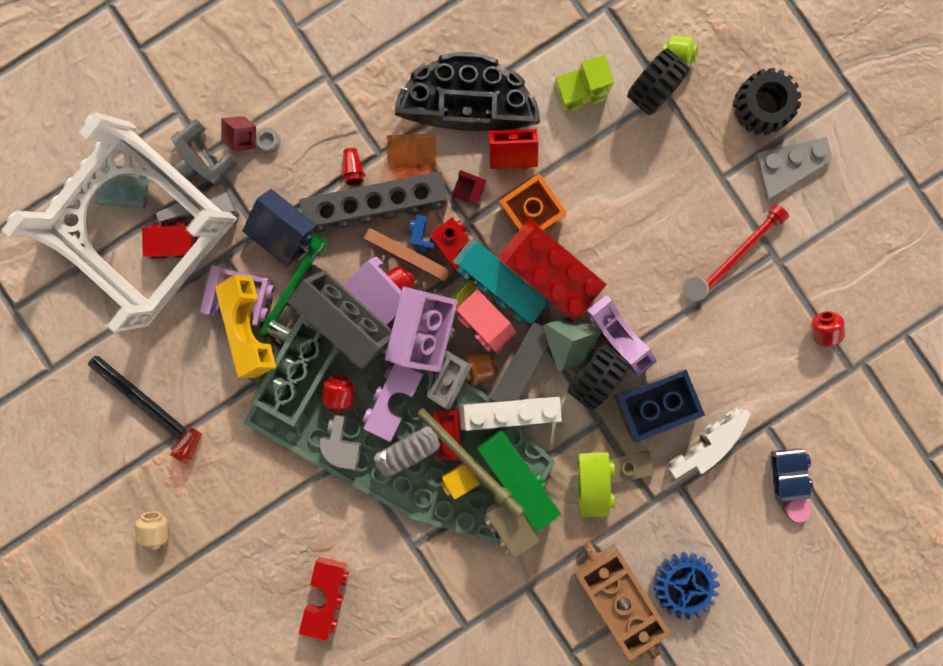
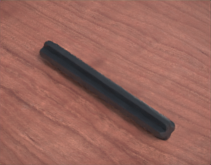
M100 356L91 358L88 362V366L173 437L180 439L186 433L187 429Z

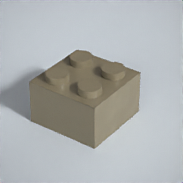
M497 500L485 508V522L492 533L497 531L500 535L498 536L499 543L506 554L511 552L513 557L516 558L540 542L536 531L524 514L517 518L505 505L501 506Z

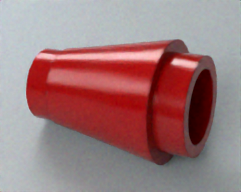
M356 148L344 149L342 179L345 180L346 185H359L364 182L366 174Z

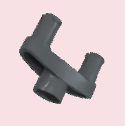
M195 118L181 132L177 131L171 137L173 144L182 156L174 166L188 181L199 173L212 184L218 186L224 180L223 177L238 163L229 153L221 158L213 167L208 166L191 148V143L206 128Z

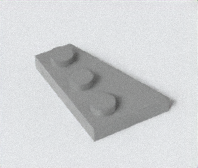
M827 137L772 149L755 155L766 201L833 160Z

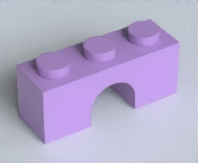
M396 363L394 366L390 364L384 375V378H387L384 387L379 386L373 397V400L377 402L373 410L368 408L362 422L366 423L364 429L391 442L402 417L391 411L389 407L390 398L398 392L412 397L423 374L410 367H404Z

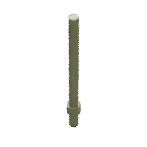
M424 408L418 411L417 416L428 427H431L440 440L495 495L494 498L501 506L505 505L517 518L521 517L525 511L512 498V494L505 487L502 488Z

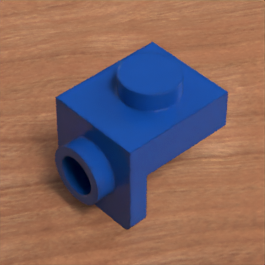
M417 214L416 221L411 220L408 234H412L410 243L412 246H415L416 251L422 253H429V250L435 251V243L423 241L427 217Z

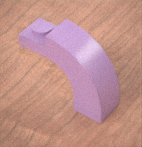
M607 295L587 310L591 316L590 320L596 329L601 331V336L616 353L629 362L628 367L638 377L657 362L650 348L628 327L613 301Z

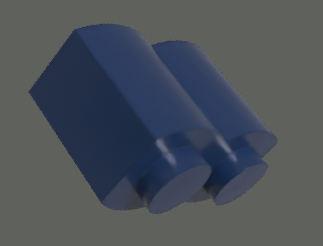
M801 448L771 451L775 498L779 501L810 499V492H813V482L808 477V468L811 467L809 454Z

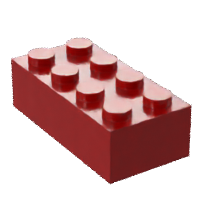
M529 219L497 257L575 322L607 285L542 228Z

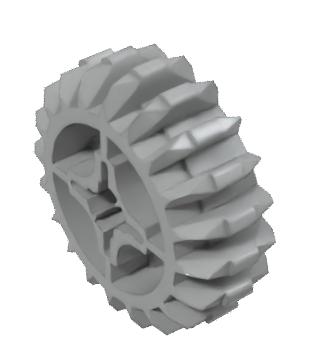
M424 427L381 450L375 455L374 460L382 475L390 476L435 452L439 448L440 443L432 428Z

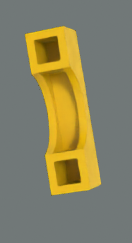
M233 275L215 286L237 376L238 378H257L276 368L271 345L260 343L251 331V311L258 300L253 278Z

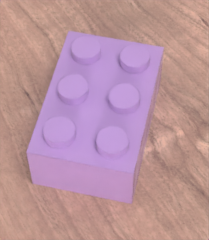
M403 287L385 360L404 367L440 372L458 300Z

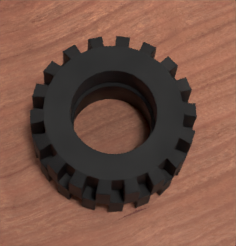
M667 48L661 51L635 80L628 90L627 97L648 116L652 115L687 77L690 67Z
M769 68L767 71L762 69L752 74L735 94L737 99L733 102V107H737L734 111L735 117L739 116L741 118L738 121L739 124L742 125L744 123L747 126L745 128L747 131L754 129V134L759 135L763 132L764 135H769L772 132L779 131L791 122L798 113L797 109L801 107V102L797 100L802 96L801 92L796 90L799 87L798 83L793 84L791 81L793 77L790 74L786 77L784 75L785 71L780 69L776 73L775 68ZM757 92H768L775 98L777 102L776 113L765 112L759 107L756 100Z
M606 344L599 346L572 379L568 387V393L591 411L598 408L620 383L628 369L629 362Z

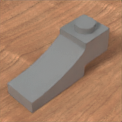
M228 193L210 199L221 211L230 212L234 216L240 214L233 197ZM180 203L156 213L159 222L165 225L195 218Z

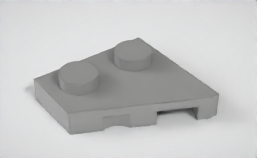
M445 350L440 372L428 370L429 384L427 385V397L444 408L450 409L472 365Z

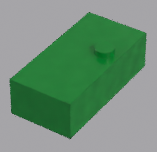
M501 428L477 445L479 452L503 486L524 509V515L536 532H539L562 515L544 490V487L547 486L539 473L536 475L532 473Z

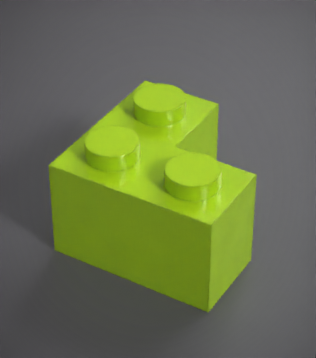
M606 55L583 61L579 70L557 76L554 86L562 110L569 109L570 111H575L582 108L585 103L592 101V104H597L606 100L614 84V79Z

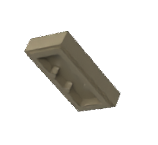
M650 451L609 458V461L614 462L615 468L614 476H610L611 484L654 475Z

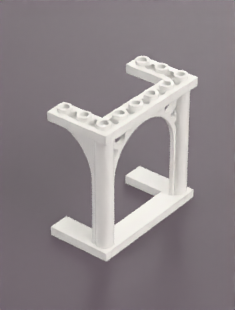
M94 112L85 119L84 126L79 131L86 139L98 141L94 145L91 155L79 164V170L64 183V189L50 201L49 208L45 213L16 211L7 218V224L2 231L9 237H30L38 240L65 256L122 307L107 325L115 333L148 327L237 218L230 212L221 211L135 133L137 128L131 122ZM119 151L123 153L125 158L124 166L120 169L116 167L114 157ZM132 157L134 158L133 162L138 163L136 168L131 167ZM109 165L110 170L105 174L103 171ZM122 174H139L158 183L195 217L186 230L193 236H201L148 300L98 255L87 233L86 214L92 196L107 180ZM80 201L81 206L79 207V209H74V207ZM71 213L77 215L79 219L75 226H68L64 222L65 218ZM79 231L80 238L78 239L77 234L72 235L70 232Z

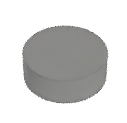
M263 128L256 134V145L261 151L272 153L279 148L280 137L275 130Z
M691 277L683 285V293L691 301L702 300L708 295L709 285L701 277Z

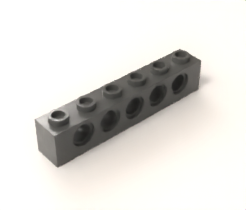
M442 171L299 199L301 212L317 225L313 233L324 232L326 227L335 226L336 229L346 228L350 226L349 223L359 221V224L373 222V218L381 216L383 219H392L397 217V213L406 212V215L417 214L420 212V209L427 207L430 210L444 208L443 204H448ZM420 189H425L429 192L428 197L424 200H419L415 197L416 192ZM403 194L405 200L401 204H394L392 202L393 196ZM373 198L381 200V205L377 209L369 208V202ZM349 203H356L357 210L352 214L346 213V206ZM325 208H333L334 213L330 218L322 217V212Z

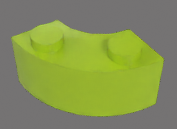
M609 452L579 454L577 468L580 518L609 517L610 508L615 507L614 494L611 493L610 477L615 474L614 462L609 461Z

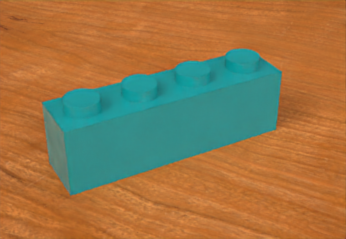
M470 239L453 261L458 266L456 271L467 280L469 277L475 280L476 284L474 286L484 294H487V292L491 293L494 296L492 301L503 309L508 307L512 311L510 315L520 323L526 321L532 324L549 302L478 241Z

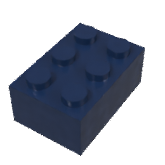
M680 369L614 396L630 438L636 443L705 416L687 369Z

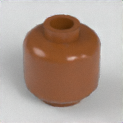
M479 352L464 358L465 362L472 365L464 380L466 383L469 382L472 386H478L491 382L494 379L495 372L498 370L497 363L486 352Z

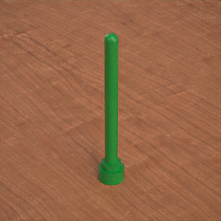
M313 234L314 236L309 241V246L307 247L309 251L260 329V336L267 337L269 335L266 334L267 328L273 329L269 324L272 320L277 322L288 304L287 301L298 288L317 255L320 256L321 253H325L330 244L323 238Z

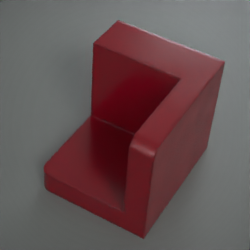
M244 116L221 118V141L234 152L256 149V125Z
M459 170L452 196L478 207L487 180Z

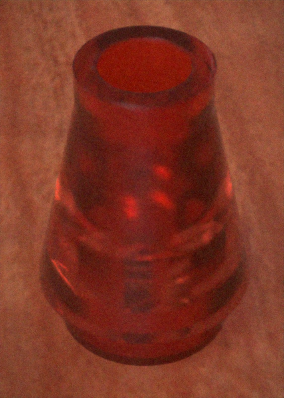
M190 427L172 446L170 456L187 465L189 460L193 459L203 434Z

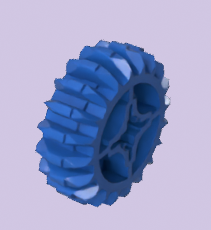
M681 552L680 559L676 554H672V562L665 558L663 561L667 566L663 568L659 565L657 569L661 572V575L655 574L653 577L659 581V583L653 584V589L658 591L654 596L657 600H661L659 605L662 608L667 607L666 611L670 615L675 612V616L679 619L684 614L686 619L690 620L692 613L697 618H700L701 609L705 613H709L706 605L708 603L713 606L715 605L711 598L712 596L718 597L719 593L713 588L720 586V583L714 580L718 577V574L715 571H711L713 566L710 563L705 564L706 559L702 556L697 559L695 553H691L688 558L686 552ZM683 568L679 576H672L677 570ZM695 568L700 570L704 586L695 582ZM688 582L692 585L690 587L686 586L684 589L680 586ZM668 585L677 589V602L670 598ZM694 595H700V596H699L697 599H695L694 601L689 602V600H690V598H691L692 596H694Z

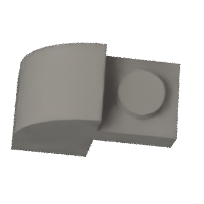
M334 415V419L329 420L327 430L331 437L320 438L321 452L324 458L332 465L355 470L358 467L362 443L343 440L347 416Z

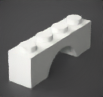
M560 397L458 405L461 430L562 421Z

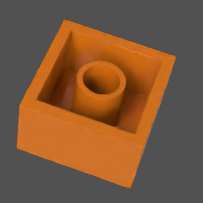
M540 173L502 198L498 205L516 232L522 228L528 219L546 231L567 215L566 210Z

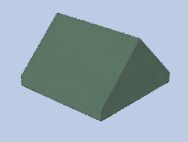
M570 317L542 325L558 372L586 362L593 353L601 333L600 330L580 318L575 322Z

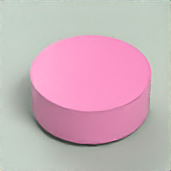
M805 499L791 500L785 504L787 517L795 522H804L811 515V505Z

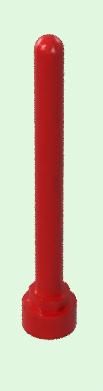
M775 204L768 211L767 220L706 280L709 285V291L774 225L783 224L790 217L782 206Z

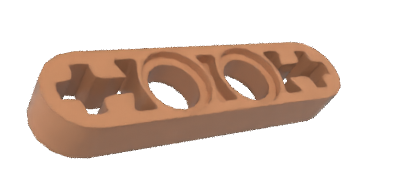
M368 228L363 237L364 240L443 282H446L451 272L447 268L371 228Z

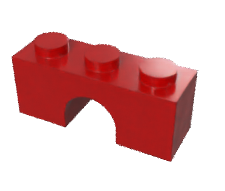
M322 557L315 561L310 586L318 587L324 591L326 603L321 606L310 604L306 606L298 634L325 641L328 640L331 633L335 634L338 619H335L336 609L341 610L344 595H341L340 592L342 585H347L350 571H346L347 563Z

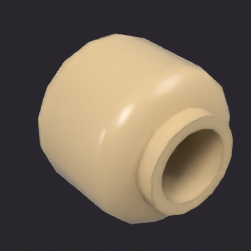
M147 512L141 515V518L135 524L136 542L138 545L145 547L147 550H156L166 543L169 538L167 518L159 512Z

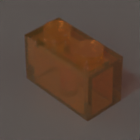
M387 135L389 168L394 169V172H407L408 168H418V171H431L432 167H437L436 135Z

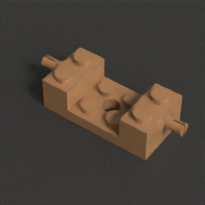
M590 541L586 542L590 551L585 544H582L581 547L588 556V559L585 563L575 568L574 572L629 661L645 651L648 652L651 659L656 658L651 649L658 657L660 652H658L655 645L672 634L618 548L613 544L604 551L596 552ZM619 599H629L630 605L626 610H619L617 608V601Z

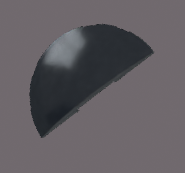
M472 52L448 53L439 56L437 61L428 65L423 63L411 73L410 80L406 85L401 87L395 105V116L428 126L453 130L496 131L522 128L540 123L538 104L535 96H531L525 87V80L514 69L509 71L499 65L497 59Z

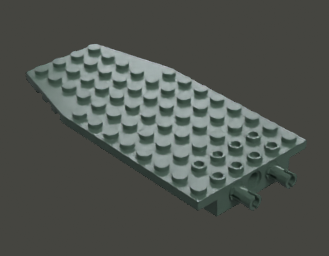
M300 317L292 330L272 320L269 325L278 331L268 327L266 334L284 342V345L275 359L276 368L257 378H248L260 386L251 401L253 406L243 421L244 424L412 520L422 521L433 526L447 528L461 534H468L500 544L498 532L492 533L485 522V508L495 502L496 499L494 498L495 495L479 479L480 485L456 499L453 498L452 494L447 496L440 484L443 482L442 475L463 463L460 459L437 460L435 451L422 460L390 476H383L374 460L375 455L381 450L424 427H428L417 416L418 411L422 408L434 418V411L458 410V405L493 402L486 394L463 382L451 408H444L427 397V385L429 384L428 370L412 368L422 373L423 377L412 397L398 392L390 398L389 407L391 411L402 417L399 427L390 442L365 430L366 423L362 422L368 408L373 410L377 402L373 400V397L378 387H384L387 381L384 375L390 364L394 366L395 364L385 360L388 347L379 357L361 369L359 366L352 364L348 356L340 349L335 348L325 335L316 331L305 317ZM334 375L349 377L350 381L355 385L354 404L349 409H345L343 413L330 412V408L322 403L323 384ZM334 415L347 416L343 440L362 443L358 467L355 470L332 465L324 458L321 452L320 438L331 437L327 430L329 420L334 419ZM519 426L476 430L460 429L461 447L502 488L504 487L477 448L480 442L500 428L534 475L539 473L545 481L555 463Z

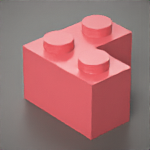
M478 289L456 309L461 315L458 320L467 330L472 327L477 332L474 337L487 352L492 349L498 354L517 336L511 323Z

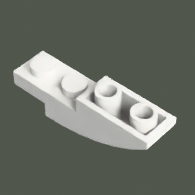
M735 408L725 415L726 419L720 423L715 421L706 426V431L701 434L706 443L700 442L691 447V452L686 456L679 455L669 462L671 465L666 468L670 476L677 479L692 468L696 472L703 474L725 456L740 437L749 419V411Z

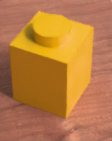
M464 463L442 475L443 482L440 483L446 495L452 494L454 499L480 485L478 477Z

